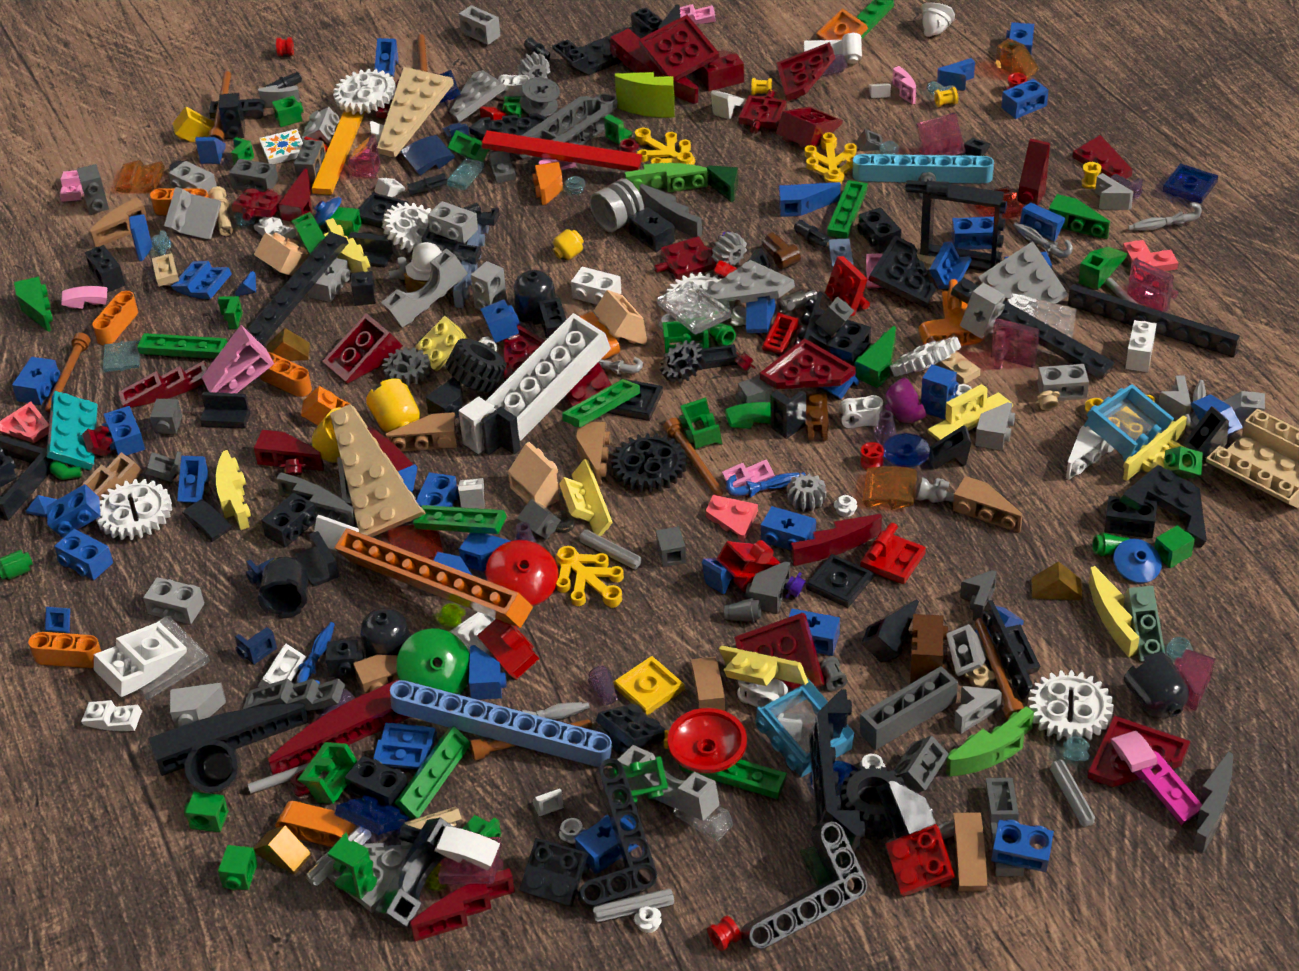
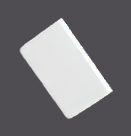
M318 515L314 532L318 531L329 549L337 551L334 547L346 528L359 532V529Z
M285 643L258 687L287 678L292 681L299 670L298 666L304 662L306 656Z

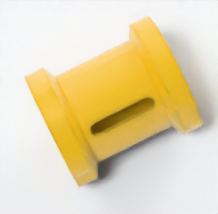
M752 78L751 95L767 94L769 89L772 91V79L756 80V78Z
M951 87L950 90L944 91L935 90L934 100L936 106L939 108L944 104H958L956 88Z
M1087 162L1083 165L1084 177L1081 183L1086 189H1095L1097 176L1101 172V165L1096 162Z

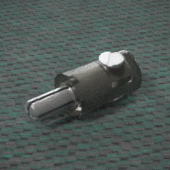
M802 290L778 298L777 306L781 313L792 311L805 306L807 300L810 297L814 298L817 292L812 290L804 293Z

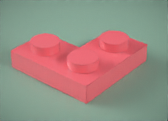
M1144 240L1123 243L1122 250L1128 254L1127 259L1136 276L1176 270L1178 268V261L1172 250L1151 253Z

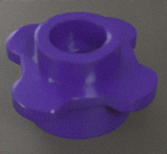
M801 572L798 573L796 578L791 576L786 584L785 589L788 590L787 599L790 595L797 598L806 581L800 578Z

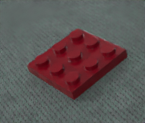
M688 15L639 39V45L665 77L673 76V82L719 58V52Z

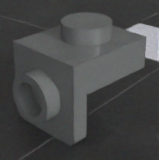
M177 451L175 458L172 459L152 452L145 474L172 482L175 474H180V457L182 453Z

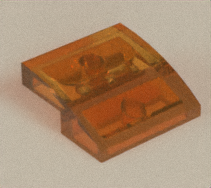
M141 160L125 163L122 166L114 188L122 193H151L153 190L158 189L165 166L162 161L145 166Z
M898 466L867 468L862 500L865 507L888 503L892 510L913 506L917 480L916 469Z

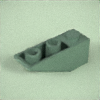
M1154 587L1128 588L1123 594L1125 597L1124 608L1132 616L1131 629L1139 636L1137 653L1140 662H1145L1143 659L1145 656L1156 652H1164L1165 654Z

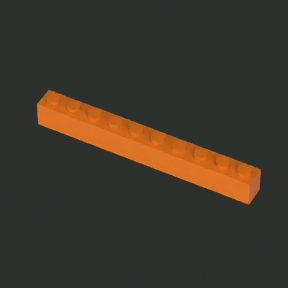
M346 528L334 547L352 563L518 628L522 627L533 608L518 592Z

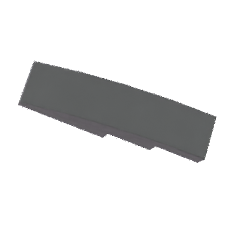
M644 184L640 185V195L645 207H649L657 212L664 219L671 222L675 229L692 237H700L702 235V218L690 214L689 207L676 203V196Z
M280 472L276 478L280 495L289 497L292 493H296L314 503L317 516L321 515L356 527L354 509L341 498L302 478Z
M287 678L250 690L243 709L276 704L304 703L306 711L317 710L339 704L345 684L340 679L320 685L314 679L293 684Z
M1230 752L1226 754L1202 788L1200 803L1203 805L1199 810L1197 826L1200 828L1196 832L1193 849L1204 853L1214 837L1224 813L1233 768V754Z
M986 778L992 852L998 821L1015 820L1018 822L1019 812L1013 778ZM1011 838L1003 839L1006 843H1015ZM994 862L996 876L1024 875V868Z

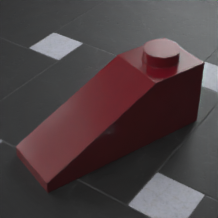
M1030 138L1019 183L1018 202L1039 205L1045 195L1050 143Z
M261 430L254 446L257 465L279 467L281 464H286V460L298 459L300 464H307V467L302 469L323 471L324 465L321 452L283 431Z

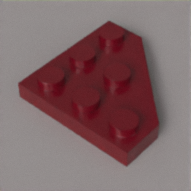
M830 42L776 63L788 101L807 94L836 59Z
M520 325L517 326L519 333L504 339V360L507 364V368L504 371L505 381L546 340Z
M804 338L760 372V380L775 389L841 386L855 375L856 368Z
M803 612L734 637L737 649L800 662L807 679L816 688L825 686L807 617ZM780 680L792 689L802 686V684Z
M1114 716L1088 771V779L1111 787L1141 779L1135 772L1130 770L1125 760L1120 759L1111 743V738L1137 731L1146 740L1151 749L1158 752L1172 769L1182 766L1190 746V741ZM1151 769L1154 775L1159 772L1157 769Z

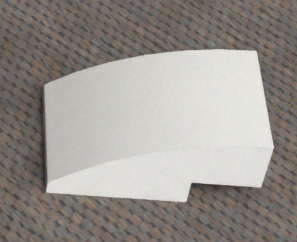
M160 622L116 638L115 647L94 654V671L120 697H123L147 685L167 671L187 652V648Z

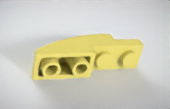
M334 218L325 220L328 233L331 231L344 236L341 225H337ZM347 238L348 245L337 258L347 260L351 273L368 272L367 268H370V263L367 256H364L361 245H357L353 238Z
M225 450L221 454L216 470L218 497L224 517L228 518L234 515L240 530L249 528L248 518L251 517L247 503L242 504L244 502L243 495H245L243 485H246V481L242 471L238 472L239 466L236 458H231L228 450Z

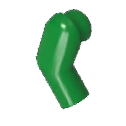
M57 460L52 461L49 465L51 473L60 480L82 477L80 466L68 468L61 461Z

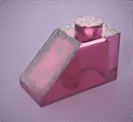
M376 134L370 135L349 157L348 166L351 168L352 176L375 179L381 168Z
M1185 649L1182 658L1177 657L1174 665L1188 686L1189 698L1187 703L1192 710L1197 711L1213 675L1216 659Z

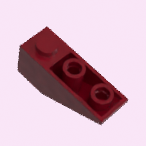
M306 168L288 189L283 199L279 201L278 209L282 220L292 222L291 220L306 213H312L311 185L308 169Z

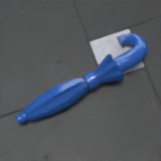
M800 473L778 474L759 483L746 481L745 486L736 488L733 486V482L737 478L736 475H732L726 481V489L730 495L737 497L749 494L751 498L760 490L787 487L792 477L798 478Z
M330 622L315 639L308 660L298 666L301 671L298 675L297 683L307 681L312 673H316V663L327 649V641H331L335 626L333 622Z

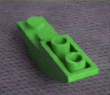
M653 163L644 164L643 170L625 172V179L633 183L638 191H640L641 184L655 189L667 187L668 192L708 187L707 168L697 165Z
M1025 706L1019 712H1014L1001 727L997 726L994 728L991 734L982 729L977 734L970 735L962 746L958 749H953L947 756L946 774L951 777L978 772L1003 762L1023 749L1024 735L1033 726L1034 711Z

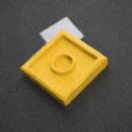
M653 656L613 681L614 688L631 703L639 706L647 715L685 690V684Z

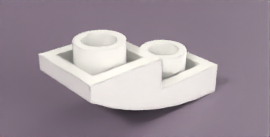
M263 217L259 220V223L254 225V229L262 236L264 233L273 235L274 232L284 236L286 240L288 237L294 238L297 236L294 228L285 227L279 218Z
M111 700L89 702L81 722L85 726L103 730L135 731L142 710L138 705L115 707Z
M446 826L435 851L459 863L462 859H465L488 871L500 843L467 830Z

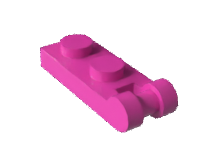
M1153 751L1157 756V764L1135 771V774L1146 782L1177 821L1183 825L1199 813L1202 804L1158 752ZM1151 769H1157L1159 772L1154 775Z

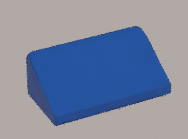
M1029 203L1022 208L1020 224L1033 228L1041 236L1055 242L1065 218L1038 205Z
M142 214L129 218L130 230L139 261H143L152 248L146 218Z

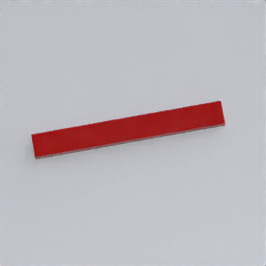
M488 130L482 141L483 149L625 171L639 170L642 162V154Z

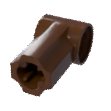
M773 232L767 234L766 238L762 241V246L773 256L774 262L779 269L800 262L801 255L796 245H788Z

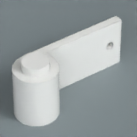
M857 33L845 34L842 40L804 41V52L830 42L836 58L832 63L847 62L855 64L862 59L861 35Z

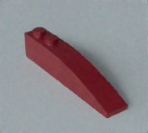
M629 28L610 37L611 54L616 56L634 73L654 72V77H665L639 45V39L641 38ZM684 76L674 82V96L696 104L698 103V87Z
M396 681L362 694L308 725L268 758L271 774L275 775L310 763L325 742L350 745L383 730L385 723L397 724L410 718L392 710L390 687Z

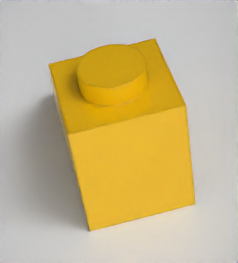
M186 106L172 123L175 135L182 140L186 139L190 142H196V137H208L209 131L214 127V121Z

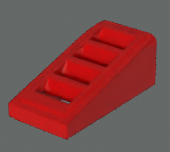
M777 313L762 345V349L783 355L799 327L798 318ZM771 343L777 344V345H780V347H776V346H773V345H770V344H771Z

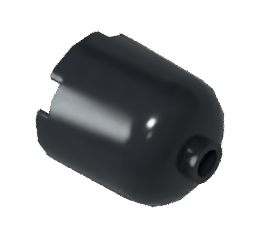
M529 270L521 273L514 283L515 313L521 322L527 320L533 321V325L541 324L538 301L556 298L555 287L552 278L546 272Z
M287 556L271 560L265 566L258 593L260 607L266 613L270 611L278 614L279 618H291L300 614L308 598V575L306 568L300 561Z
M379 608L373 610L364 618L361 623L364 659L375 655H398L400 648L410 637V633L404 616L397 610Z
M1156 652L1143 658L1145 663L1137 669L1134 665L1131 666L1126 672L1123 681L1147 714L1155 718H1166L1169 716L1172 718L1178 716L1183 711V707L1189 698V689L1170 657L1166 656L1164 652Z
M214 739L204 740L193 746L184 764L185 773L190 783L199 790L209 793L223 791L234 785L242 769L241 758L237 751L229 744Z

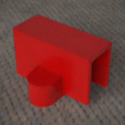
M763 540L757 541L755 544L726 541L717 557V560L735 577L734 583L745 593L748 583L753 582L755 574L781 564L773 556V549Z
M493 620L477 635L509 675L516 680L540 659L532 650L534 648L532 643L517 627L501 620Z

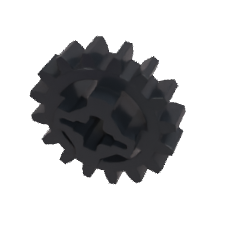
M685 340L683 345L677 343L676 348L670 347L668 354H663L665 359L660 361L662 366L659 369L667 381L670 380L671 383L677 381L681 384L683 379L689 381L691 375L696 377V372L703 369L701 364L706 363L704 359L706 353L699 343L696 344L693 340L688 343Z

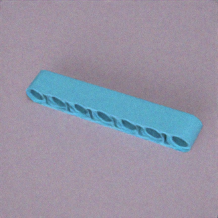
M858 154L853 158V178L857 181H918L919 176L927 172L933 173L936 176L937 182L989 183L993 179L994 160L988 156Z

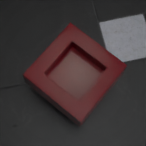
M99 426L94 430L87 429L82 433L88 452L101 456H106L111 452L109 446L112 443V439L106 437V433L109 432L108 427Z

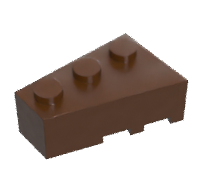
M913 614L910 684L940 666L947 671V664H942L943 660H947L948 646L943 645V641H947L946 634L948 633V626H943V615Z

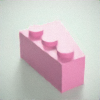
M240 325L204 373L202 379L209 392L238 393L273 366L274 363L266 348Z

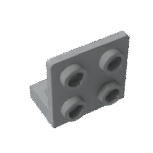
M175 187L164 226L177 233L210 240L221 201L194 195L182 188Z

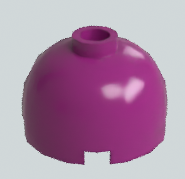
M907 378L899 379L888 388L885 396L887 404L884 405V408L890 418L894 416L899 422L913 423L926 417L923 404L919 403V396Z

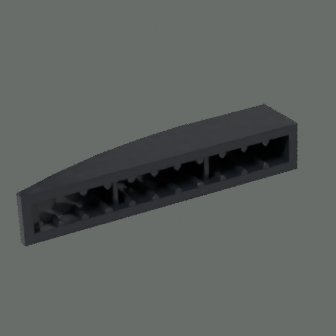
M304 703L276 704L211 716L148 738L160 774L164 776L185 768L184 764L193 746L201 741L214 739L225 742L234 749H238L307 724L309 721Z

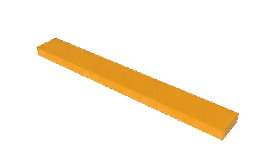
M344 109L312 186L313 194H333L366 111L362 114L359 111L352 114V110L346 113Z

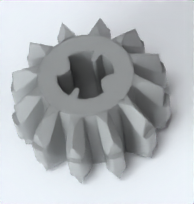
M533 52L531 56L526 54V58L520 59L521 64L517 65L518 75H526L529 78H547L546 74L550 73L549 62L541 53L537 55V53Z
M726 232L724 236H719V240L715 242L716 245L712 248V258L717 263L719 260L735 266V264L740 263L741 258H744L743 255L747 251L745 248L747 243L739 234Z
M800 473L798 478L792 477L790 483H788L787 499L789 504H793L794 509L802 508L803 512L805 509L813 511L815 507H821L825 501L826 485L823 480L819 479V475L812 477L810 473L807 476Z

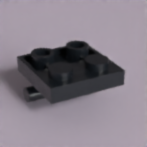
M633 703L598 712L595 720L600 724L597 732L604 733L610 737L612 742L611 748L618 754H624L632 745L640 747L665 739L664 731L666 729L656 719L649 717L639 706Z
M535 838L519 891L572 907L582 873L587 874L590 868V864L586 863L588 853Z

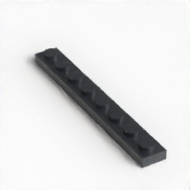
M331 231L326 235L247 329L262 345L268 341L348 245L347 238Z
M963 277L952 288L951 295L968 304L972 292L978 285ZM1004 300L1003 304L1005 307L996 319L998 322L1075 365L1084 364L1087 372L1101 380L1113 369L1114 361Z
M1072 284L1069 289L1068 306L1132 326L1134 320L1156 323L1155 333L1231 357H1235L1237 354L1240 335Z

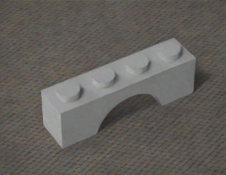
M445 249L430 262L431 274L429 280L420 290L406 293L397 289L381 302L392 319L402 328L410 324L422 311L427 310L434 301L443 297L451 287L460 283L463 277L468 274L456 255L448 249Z
M632 745L617 760L624 767L634 762L642 763L655 760V756L653 753ZM664 770L668 790L663 791L664 796L653 798L702 821L720 805L716 782L696 772L684 781L671 776ZM657 772L627 779L629 787L634 790L659 785Z

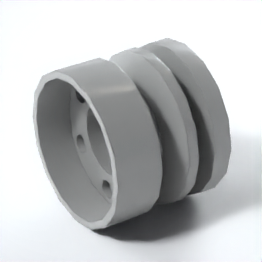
M623 178L610 184L608 188L605 187L595 192L590 197V207L593 216L598 224L607 232H614L623 227L626 223H629L631 215L644 209L643 200L637 188L629 180Z

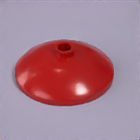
M514 540L502 544L491 554L486 566V581L518 592L532 606L546 601L554 592L558 581V568L553 556L541 545L527 540ZM525 564L528 568L523 569L520 565Z
M700 708L689 711L680 716L672 724L668 732V749L673 759L682 767L698 773H715L730 768L741 759L747 746V735L742 723L734 715L716 708Z

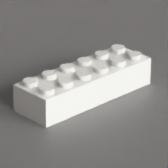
M573 313L486 402H490L495 410L502 407L517 417L519 440L521 441L611 349L606 334Z

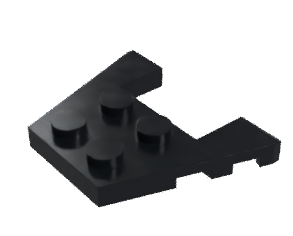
M491 208L492 212H481V209L472 211L476 213L477 223L481 225L495 226L500 215L499 208ZM429 224L421 238L422 243L435 244L442 252L448 249L458 259L473 265L477 264L482 253L481 246L465 245L464 243L430 232Z
M1157 465L1120 497V502L1136 511H1139L1145 498L1150 501H1157L1158 506L1187 522L1184 531L1188 532L1195 539L1194 544L1202 547L1207 541L1200 488L1192 482L1177 476L1171 470Z

